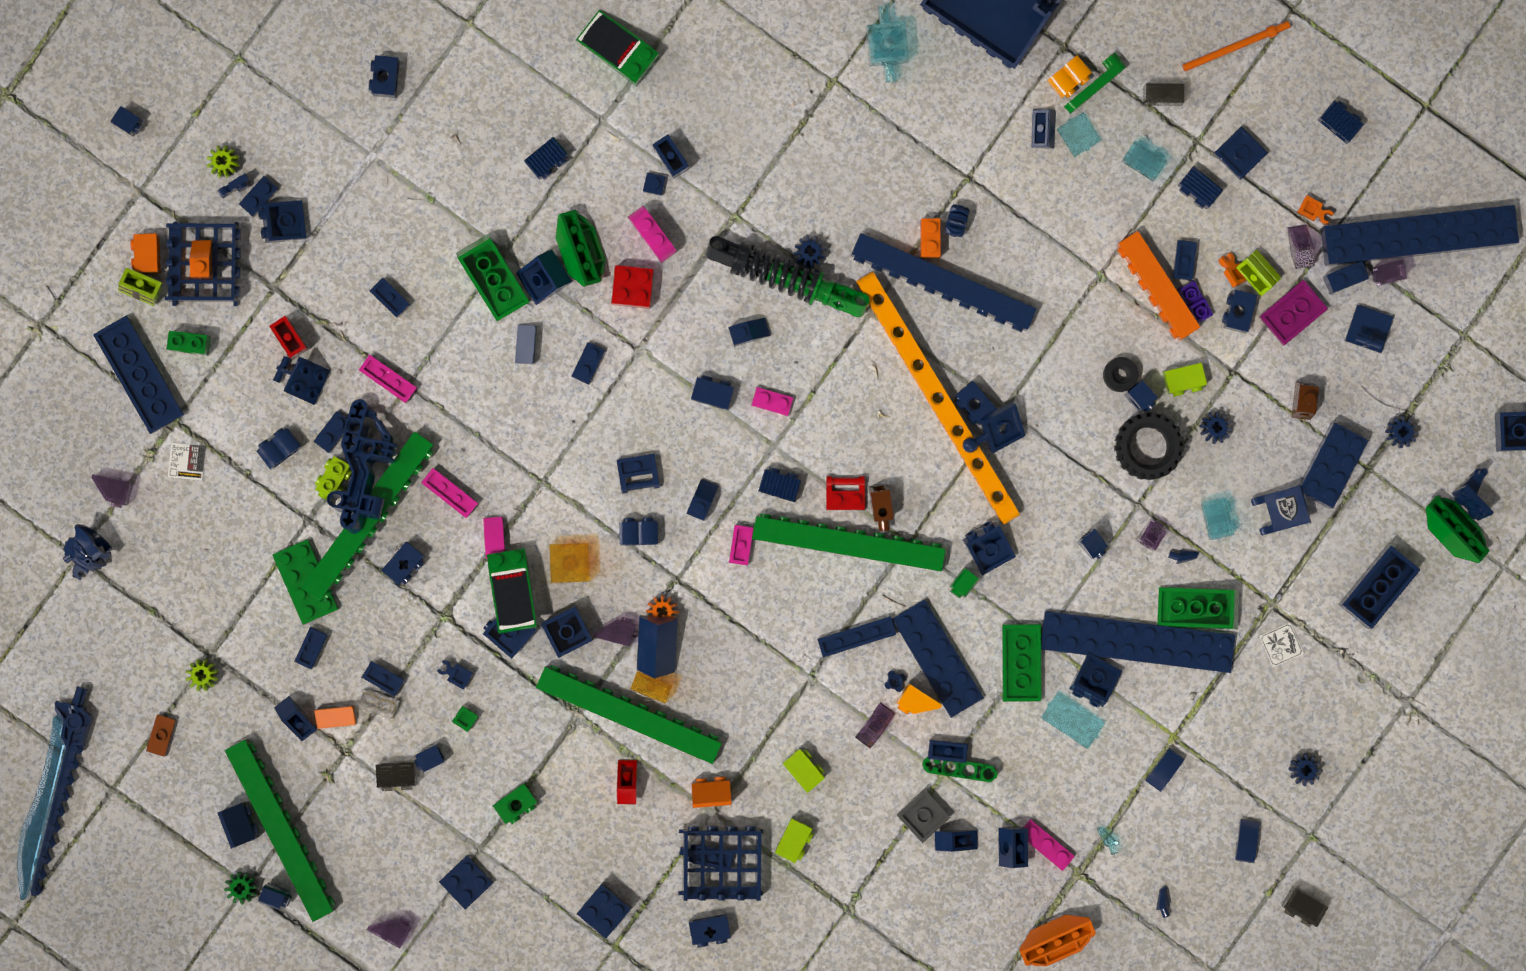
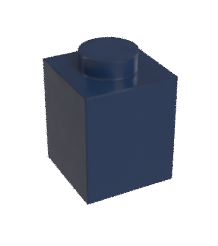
M122 106L119 107L110 121L132 137L134 134H138L143 127V120Z
M438 744L416 754V759L414 760L418 770L422 769L423 773L446 761Z

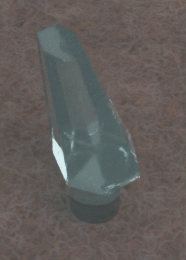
M1098 827L1097 831L1104 845L1109 847L1111 855L1117 854L1116 845L1119 842L1105 828Z

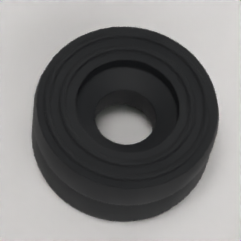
M1125 357L1111 360L1103 371V379L1106 386L1115 392L1130 390L1135 386L1139 377L1136 364ZM1122 369L1126 372L1124 380L1116 378L1115 373L1117 370Z

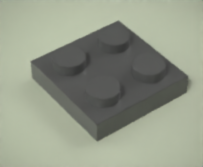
M925 789L896 814L922 843L951 818Z

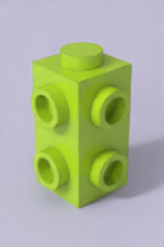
M335 456L327 460L323 476L319 475L314 484L316 485L315 490L319 492L318 496L327 500L330 492L343 491L342 484L345 480L348 481L352 475L349 464Z

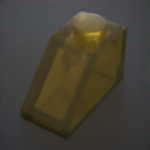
M637 671L630 689L649 698L666 703L673 685Z

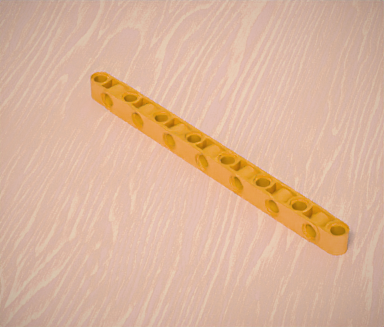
M873 271L858 279L856 283L859 289L868 295L871 309L1001 523L1005 525L1020 516L979 445L973 453H968L963 449V441L966 438H974ZM880 295L884 301L882 304L877 305L873 302V297ZM901 328L903 336L900 338L895 337L893 329ZM916 360L923 363L922 370H915L913 362ZM940 393L943 396V401L935 403L933 401V394ZM954 426L962 428L963 433L961 436L953 434ZM979 458L983 463L980 469H976L972 465L973 460ZM995 491H999L1002 494L1000 502H996L992 498Z

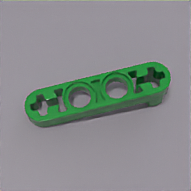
M1115 52L1102 62L1107 71L1064 106L1070 114L1127 67Z
M928 756L922 762L923 769L931 774L992 782L997 778L996 769L989 764L966 761V763L953 762L955 770L952 773H948L945 771L944 766L947 762L951 761L942 762V772H938L939 767H932V770H929V767L925 765L926 762L930 761ZM933 760L935 764H940L939 760ZM966 765L974 767V773L970 776L965 775L963 772ZM977 766H981L979 778L976 777L978 772ZM987 768H990V771L993 772V776L990 775L989 778H986L983 774Z

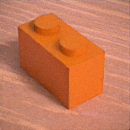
M921 218L920 259H940V218Z
M157 233L133 234V239L130 241L131 250L134 251V258L131 259L132 270L141 274H161L160 235Z

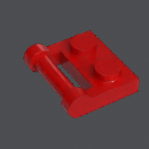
M826 476V510H865V476L855 478H832V476ZM832 485H859V491H832Z

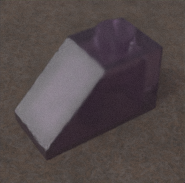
M1307 225L1287 227L1291 257L1295 269L1315 266V247Z
M1403 260L1376 266L1373 268L1374 271H1372V279L1377 284V287L1398 283L1407 279Z
M92 474V480L105 501L111 502L110 506L122 508V505L129 504L133 483Z
M1148 521L1135 540L1150 551H1155L1165 536L1166 531L1163 530L1164 526L1158 521Z
M622 617L621 620L617 619L593 633V637L630 647L636 624L632 623L633 619Z
M880 702L855 738L871 749L881 737L895 713Z
M395 917L371 924L366 930L400 949L413 926L410 925L411 922L408 919Z

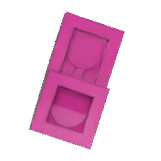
M503 517L483 518L485 554L487 559L488 554L505 552Z

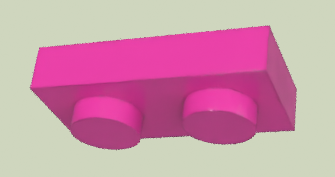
M756 387L751 406L788 416L793 397Z
M734 525L729 563L748 566L753 527Z

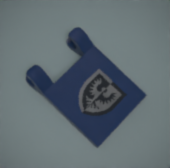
M1301 485L1251 499L1253 506L1263 503L1267 505L1272 525L1259 529L1262 536L1311 523Z

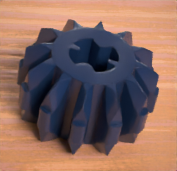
M959 204L951 206L945 228L946 234L953 237H962L964 235L970 213L969 208Z
M807 235V242L802 238L799 239L802 246L795 244V248L800 251L794 252V256L801 255L797 262L804 260L803 267L807 266V262H810V268H814V261L817 265H820L821 262L818 258L825 259V255L820 253L825 252L826 248H819L823 245V241L816 244V236H814L812 242L810 241V236ZM811 247L812 250H815V253H813V256H809L804 251Z
M1218 411L1215 412V416L1210 412L1208 413L1209 419L1206 417L1202 418L1206 425H1199V428H1205V431H1202L1200 435L1207 434L1206 442L1212 437V444H1216L1217 439L1220 443H1223V437L1227 439L1230 437L1226 431H1232L1231 427H1227L1231 420L1224 421L1227 417L1226 414H1223L1220 418ZM1215 423L1220 427V430L1216 431L1217 433L1211 428Z
M1400 416L1399 420L1397 417H1394L1393 423H1387L1391 429H1386L1385 433H1390L1391 436H1388L1386 440L1393 439L1391 445L1395 446L1398 443V448L1400 449L1404 445L1410 447V441H1416L1412 435H1418V431H1413L1417 424L1410 425L1412 419L1408 418L1405 421V416ZM1403 428L1402 430H1405V434L1400 437L1401 434H1398V430Z
M1304 753L1303 759L1300 755H1296L1298 762L1290 761L1291 764L1295 765L1294 768H1288L1289 771H1294L1290 778H1296V784L1302 781V785L1307 786L1308 781L1313 785V777L1319 780L1320 777L1316 775V772H1322V769L1316 768L1320 765V762H1314L1315 756L1311 755L1308 759V754ZM1306 765L1309 771H1306L1305 775H1303L1304 772H1301V768H1304Z

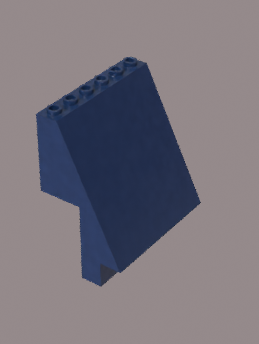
M923 0L920 6L923 7L926 13L937 16L942 24L953 27L957 34L965 35L971 39L970 42L973 45L983 47L991 57H997L1002 60V64L1006 67L1015 69L1062 0Z

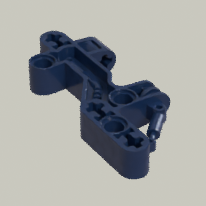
M357 399L351 404L341 442V447L352 471L347 492L332 491L327 496V503L336 511L342 512L340 517L341 526L352 534H356L362 529L365 518L380 519L385 500L371 496L375 480L372 466L375 462L394 463L393 456H396L394 450L399 447L393 443V436L390 435L383 422L377 418V413L362 399ZM372 418L375 420V425L383 436L381 440L367 438ZM360 425V428L354 431L355 427ZM373 446L372 451L367 453L368 448ZM341 498L340 503L335 505L336 500Z

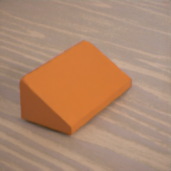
M354 706L314 710L317 729L356 725Z

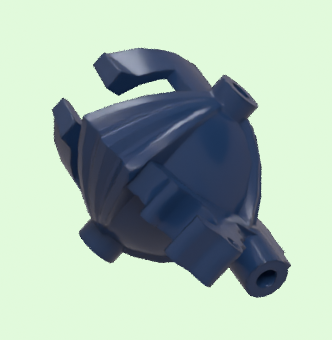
M76 524L74 527L75 537H69L65 541V546L63 547L65 556L63 560L67 564L71 561L75 563L72 577L81 580L82 574L80 571L88 574L90 569L96 571V569L100 570L106 566L104 559L107 560L111 555L112 546L92 528ZM103 546L105 552H102L98 548Z

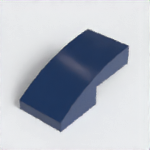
M1169 747L1145 781L1161 792L1185 758Z
M1240 820L1235 861L1255 862L1260 822Z

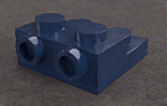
M302 200L271 202L261 205L258 215L259 219L263 220L264 227H261V238L265 239V243L306 239Z
M996 521L984 523L982 529L977 532L972 530L965 535L966 538L962 539L982 576L1016 557L1000 525Z
M496 619L494 621L489 620L483 627L485 630L483 635L511 659L537 631L536 628H529L499 634Z
M1088 653L1069 689L1073 691L1072 694L1078 698L1085 697L1090 700L1089 703L1092 706L1103 707L1108 702L1122 670Z

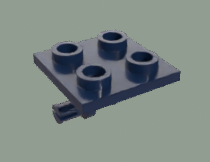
M1357 305L1345 341L1382 353L1393 317Z
M283 356L280 365L276 367L277 372L273 381L280 383L284 373L289 374L290 377L284 392L315 405L330 370L299 356L293 371L290 372L286 368L291 359Z
M1486 468L1474 470L1470 478L1459 489L1451 493L1455 501L1459 505L1464 506L1468 510L1469 516L1477 521L1494 513L1477 495L1483 478L1488 474Z

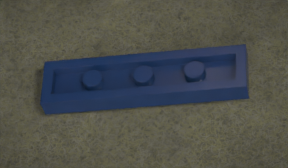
M890 616L817 640L824 658L894 636L896 632Z

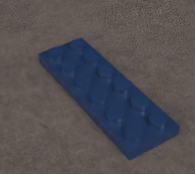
M127 315L93 334L150 434L184 416Z
M925 599L892 618V621L950 718L984 699Z

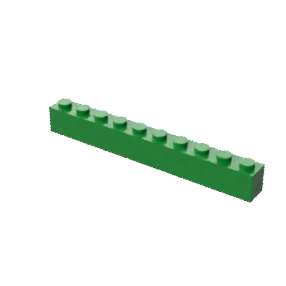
M414 431L395 457V462L390 464L372 489L371 496L385 500L380 519L365 518L362 529L356 534L343 529L301 586L304 591L320 602L323 599L326 601L333 592L330 589L334 584L338 585L343 579V571L346 568H351L355 562L354 556L357 552L360 554L366 547L365 541L367 538H372L378 530L376 526L380 521L384 522L388 517L389 513L387 511L391 505L393 507L396 506L401 498L399 494L402 490L406 491L412 483L410 479L414 474L417 476L423 468L421 465L425 459L429 460L433 455L434 445Z
M760 513V517L756 516L753 540L942 572L945 549L941 548L942 544L930 543V546L922 545L923 541L914 539L911 540V543L903 542L904 538L893 536L892 539H886L884 534L879 533L868 536L866 531L855 530L854 533L847 532V528L838 526L833 530L828 529L826 524L817 523V526H810L809 521L798 520V523L790 522L791 518L779 517V520L771 519L772 515Z
M550 664V667H544L536 686L537 689L710 764L714 763L722 744L719 741L720 737L711 733L706 736L701 733V729L695 726H691V728L683 726L685 722L676 718L673 721L666 718L667 714L656 710L655 713L648 711V706L638 703V705L630 703L632 699L623 695L618 698L613 695V691L603 687L602 690L595 688L596 684L591 681L585 680V683L577 680L579 676L570 672L565 675L560 672V668Z
M245 739L224 750L312 922L335 911V900L331 895L328 896L325 890L327 885L323 878H319L317 874L319 870L315 862L310 861L308 857L310 852L305 844L302 845L299 839L301 837L297 827L293 828L290 822L292 817L287 809L284 810L281 804L283 803L281 795L278 792L275 793L272 787L274 782L270 775H266L264 771L266 767L263 760L257 758L255 754L257 749L254 743Z

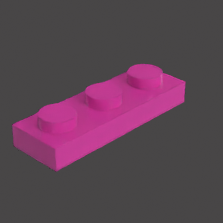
M371 355L367 357L359 369L360 372L405 403L408 402L417 387Z
M434 468L431 469L421 482L465 518H468L479 504Z
M1031 819L1024 825L1023 828H1028V843L1063 871L1075 856Z

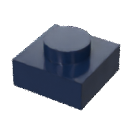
M647 173L643 192L662 196L666 177Z

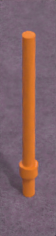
M1286 21L1276 26L1266 27V30L1187 62L1182 65V68L1186 72L1267 37H1275L1277 33L1291 28L1290 23Z

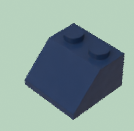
M552 249L538 255L516 272L535 305L553 296L572 282Z
M245 802L217 812L231 849L259 838L257 835L260 833L256 822H252L251 816L253 813L249 804L246 805Z

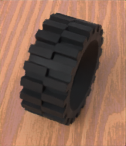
M1157 412L1140 413L1128 419L1119 428L1118 435L1114 440L1116 441L1114 451L1117 454L1115 457L1121 463L1120 467L1126 470L1130 476H1135L1141 480L1158 479L1170 474L1172 470L1176 469L1178 462L1182 460L1183 456L1181 455L1184 452L1185 446L1182 445L1184 438L1180 435L1181 430L1179 426L1176 427L1174 425L1175 422L1172 419L1166 418L1164 414H1156ZM1142 428H1153L1159 431L1166 441V453L1157 464H1142L1134 458L1131 452L1132 437Z

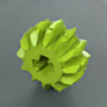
M219 145L216 148L217 152L211 149L210 152L213 154V157L207 156L206 158L212 161L207 164L208 168H212L211 173H217L219 178L223 176V172L227 178L229 177L228 171L235 174L236 171L233 169V166L239 167V163L234 162L239 159L238 155H234L235 150H229L227 145L223 147V151ZM221 158L226 159L227 163L225 165L220 164L219 160Z
M197 659L196 665L194 663L189 664L193 670H186L187 674H191V677H187L186 681H193L189 685L191 688L197 684L196 691H200L202 687L204 691H208V685L210 687L215 686L212 680L217 681L219 678L213 676V674L219 671L218 669L212 670L215 666L214 663L208 665V659H204L203 663L200 659ZM204 670L203 673L206 675V678L201 680V676H198V673Z

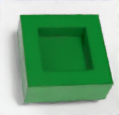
M462 706L452 722L466 732H469L479 716L465 706Z

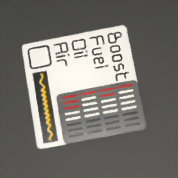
M171 443L168 477L202 480L206 447Z

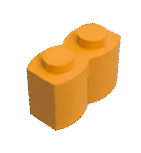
M1077 55L1050 77L1047 82L1061 99L1064 96L1068 99L1076 92L1074 88L1078 84L1083 86L1091 79L1089 75L1092 72Z

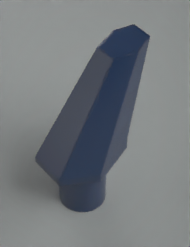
M1180 550L1177 553L1170 551L1168 558L1177 560L1176 564L1195 560L1199 552Z
M1163 886L1159 890L1156 910H1160L1163 918L1170 916L1167 908L1170 903L1167 886Z

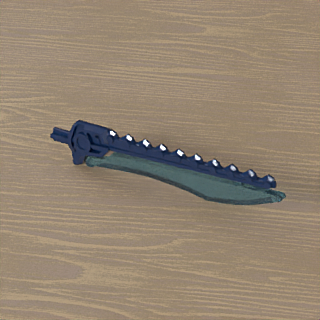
M76 687L72 704L55 702L57 715L53 717L52 721L53 725L42 778L20 831L17 875L21 900L27 898L34 866H37L31 888V895L39 896L42 892L39 880H44L47 876L44 864H48L52 860L48 849L56 845L53 833L61 829L58 817H62L65 814L62 802L70 798L67 786L72 785L75 781L72 770H76L79 766L76 755L81 754L84 750L83 747L85 746L93 720V715L83 707L88 691L84 687ZM64 744H65L66 749H65V753H64V757H63V762H62V766H61V770H60V774H59V778H58V782H57V786H56V790H55V794H54V798H53V802H52V806H51V811H50V815H49V819H48V823H47V827H46V831H45V835H44V839H43V843H42L40 855H39V858H37V854H38V850H39V846H40V842H41V838H42V834H43V829H44V825H45V821H46V817H47V813H48V809H49V805H50V801H51V797H52V793H53V789H54V785H55V781H56V776H57V772H58V768H59V764H60V760H61V756H62V752H63V748H64Z

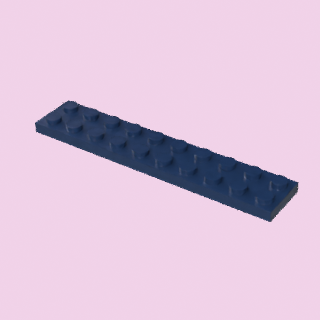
M1044 611L1041 635V650L1081 655L1091 653L1097 657L1231 673L1235 635L1047 611Z

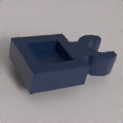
M244 173L217 191L222 198H225L232 192L244 191L249 187L248 184L251 181Z
M443 660L442 663L446 664L447 669L445 671L438 669L437 672L441 675L448 674L449 678L447 681L464 690L473 672L459 664H456L453 668L450 662Z

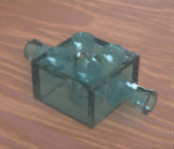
M889 5L884 7L885 14L883 6H878L879 24L867 25L866 27L870 67L883 66L885 83L891 82L890 75L892 83H896L898 81L895 65L908 63L909 61L905 21L891 22ZM886 40L891 44L890 48H886V45H883Z

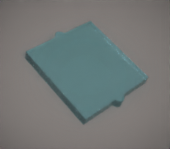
M1084 113L1073 119H1068L1067 123L1056 129L1074 158L1084 151H1089L1090 147L1101 141Z

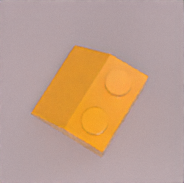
M909 683L896 701L899 704L897 708L907 715L909 712L917 714L942 707L940 703Z

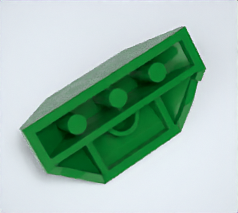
M576 209L558 214L555 238L568 274L583 287L600 283L607 261L594 225L580 215Z
M1436 495L1426 506L1429 531L1454 557L1480 563L1490 552L1482 529L1455 501Z

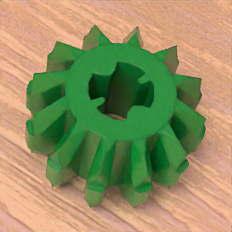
M241 871L237 872V877L231 874V880H226L225 882L230 887L224 888V891L231 892L227 895V898L229 899L234 896L233 903H236L239 899L242 905L245 903V899L248 902L252 901L250 895L255 896L257 894L252 889L257 888L258 885L251 884L255 878L248 879V872L245 873L244 877ZM242 883V886H245V890L242 893L240 890H237V886Z

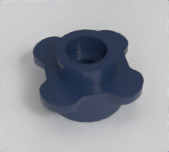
M889 671L885 688L901 692L906 676Z

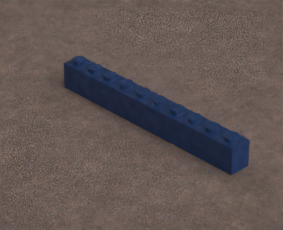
M860 233L851 254L854 257L853 260L857 263L864 265V262L871 264V268L881 272L885 270L889 272L888 275L892 278L899 280L901 277L907 280L906 283L913 287H917V285L922 286L924 291L934 295L936 292L942 295L941 298L948 302H952V300L957 301L960 307L967 310L971 307L977 310L976 313L986 318L988 315L994 317L995 322L1002 325L1008 323L1012 325L1013 330L1021 333L1023 330H1028L1036 312L1034 307Z

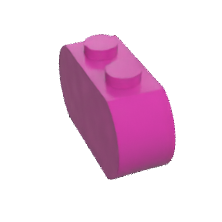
M641 206L628 216L631 224L661 263L677 252L644 206Z

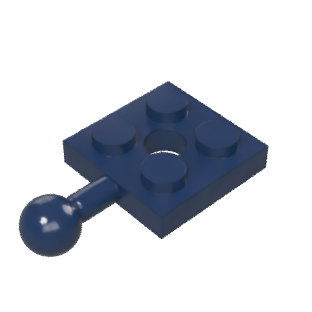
M1011 402L981 418L980 422L984 434L975 439L971 437L966 438L963 441V449L968 453H973L977 450L978 445L987 441L990 451L995 453L1025 437L1016 404ZM1006 424L1005 429L1000 432V427Z

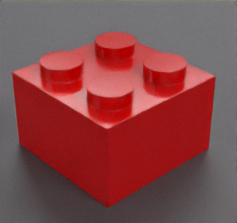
M615 265L611 304L614 306L650 309L654 270Z

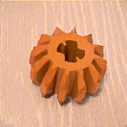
M661 595V602L658 601L657 597H654L656 605L651 602L648 603L649 606L653 607V610H646V613H653L652 616H659L657 609L665 606L668 613L661 617H674L672 613H679L678 610H672L673 607L677 606V603H673L670 606L669 603L672 598L669 597L667 602H664V595Z

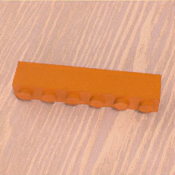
M1139 231L1118 243V249L1116 250L1119 256L1127 260V268L1132 275L1136 274L1138 277V285L1149 294V302L1160 311L1158 315L1163 323L1167 322L1169 325L1171 336L1180 341L1199 329L1198 322Z

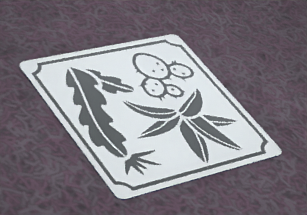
M1287 623L1259 636L1272 667H1276L1304 654L1291 623Z

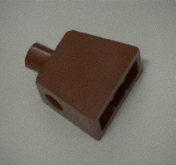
M1295 382L1291 418L1311 420L1315 416L1319 387L1316 384Z
M888 485L869 487L873 520L878 522L879 531L890 530L889 520L893 519L890 489ZM885 508V512L879 513V509Z

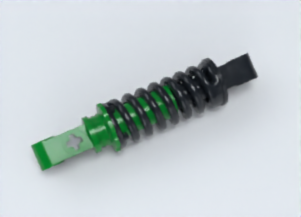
M713 236L709 241L706 250L707 258L731 267L730 274L740 275L744 278L750 272L749 278L752 282L760 275V285H765L768 281L770 289H774L776 285H778L780 293L788 289L789 296L797 293L798 300L804 298L803 301L809 305H812L814 301L822 302L824 306L828 305L854 317H862L866 312L870 301L868 295L838 284L834 280H826L824 278V271L812 268L809 273L808 266H804L802 270L799 269V262H795L792 266L788 258L780 262L781 257L778 254L770 261L771 252L766 251L763 257H760L762 251L760 247H757L752 254L750 252L754 249L755 245L745 240L739 245L720 236Z

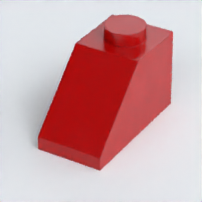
M618 760L617 804H636L637 760Z

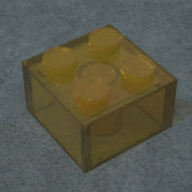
M589 543L549 544L551 583L590 582Z

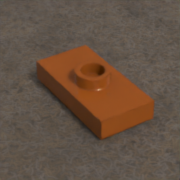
M157 714L146 752L163 757L166 756L176 719Z

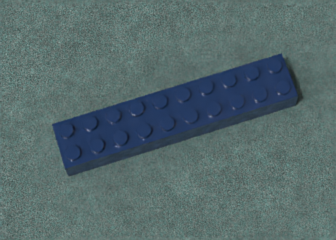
M1515 205L1331 225L1320 229L1325 266L1512 246L1519 243Z

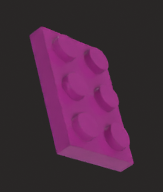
M1302 280L1261 314L1259 318L1282 346H1285L1328 308L1309 285Z

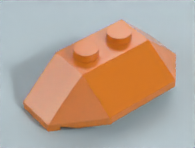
M1063 915L1032 929L1019 951L1026 966L1047 967L1082 951L1090 939L1096 935L1090 918Z

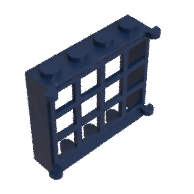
M234 222V224L166 223V228L169 229V239L166 241V246L169 248V259H166V266L168 267V278H166L168 296H165V300L172 302V306H177V302H233V306H238V298L241 295V289L238 286V278H241V268L238 267V259H241V248H238V240H241L239 222ZM182 229H196L195 241L200 240V229L214 230V244H212V248H214L212 262L213 280H181V266H190V262L181 261V247H191L192 243H181ZM218 230H232V244H218ZM218 248H232V262H218ZM218 266H232L231 280H217ZM181 284H195V296H181ZM199 284H213V297L199 296ZM217 284H231V297H217Z
M687 826V829H679V833H683L682 891H678V895H682L683 901H688V899H698L700 901H705L706 899H717L719 901H724L725 899H736L739 901L756 899L761 901V895H763V891H761V833H763V829H757V826H745V830H737V826H726V830H718V826H707V830H699V826ZM688 836H701V850H688ZM705 836H719V850H705ZM723 836H737V850H723ZM742 836H756L755 850H741ZM688 854H701V868H688ZM705 854H719V868H705ZM723 854H737V868H723ZM741 854H755V868H741ZM688 872H701V887H688ZM705 872H719V887H705ZM723 872H737V887H723ZM741 872H755V886L741 887Z

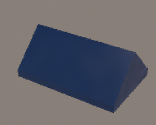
M639 616L638 671L654 679L675 672L678 618Z

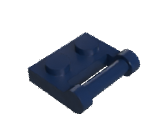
M655 454L617 460L622 494L654 487V489L660 488ZM652 474V480L626 484L625 478Z

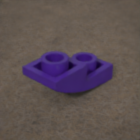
M1194 280L1176 289L1198 323L1213 316L1206 299L1203 298Z

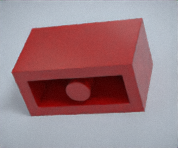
M287 316L280 318L269 326L290 359L294 360L309 350Z

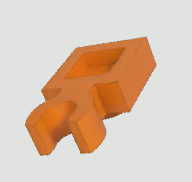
M1308 195L1305 196L1296 212L1311 221H1315L1317 217L1324 225L1329 223L1324 219V215L1333 216L1334 214L1331 210H1322L1323 203Z
M1230 252L1225 257L1222 256L1218 262L1222 267L1226 268L1223 273L1231 286L1235 288L1247 282V280L1236 268L1240 263L1236 264L1234 262V255Z

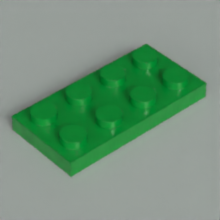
M308 539L272 554L302 625L339 610L332 594L326 601L323 599L320 602L301 588L318 564Z
M1041 624L1002 625L1003 702L1041 701Z

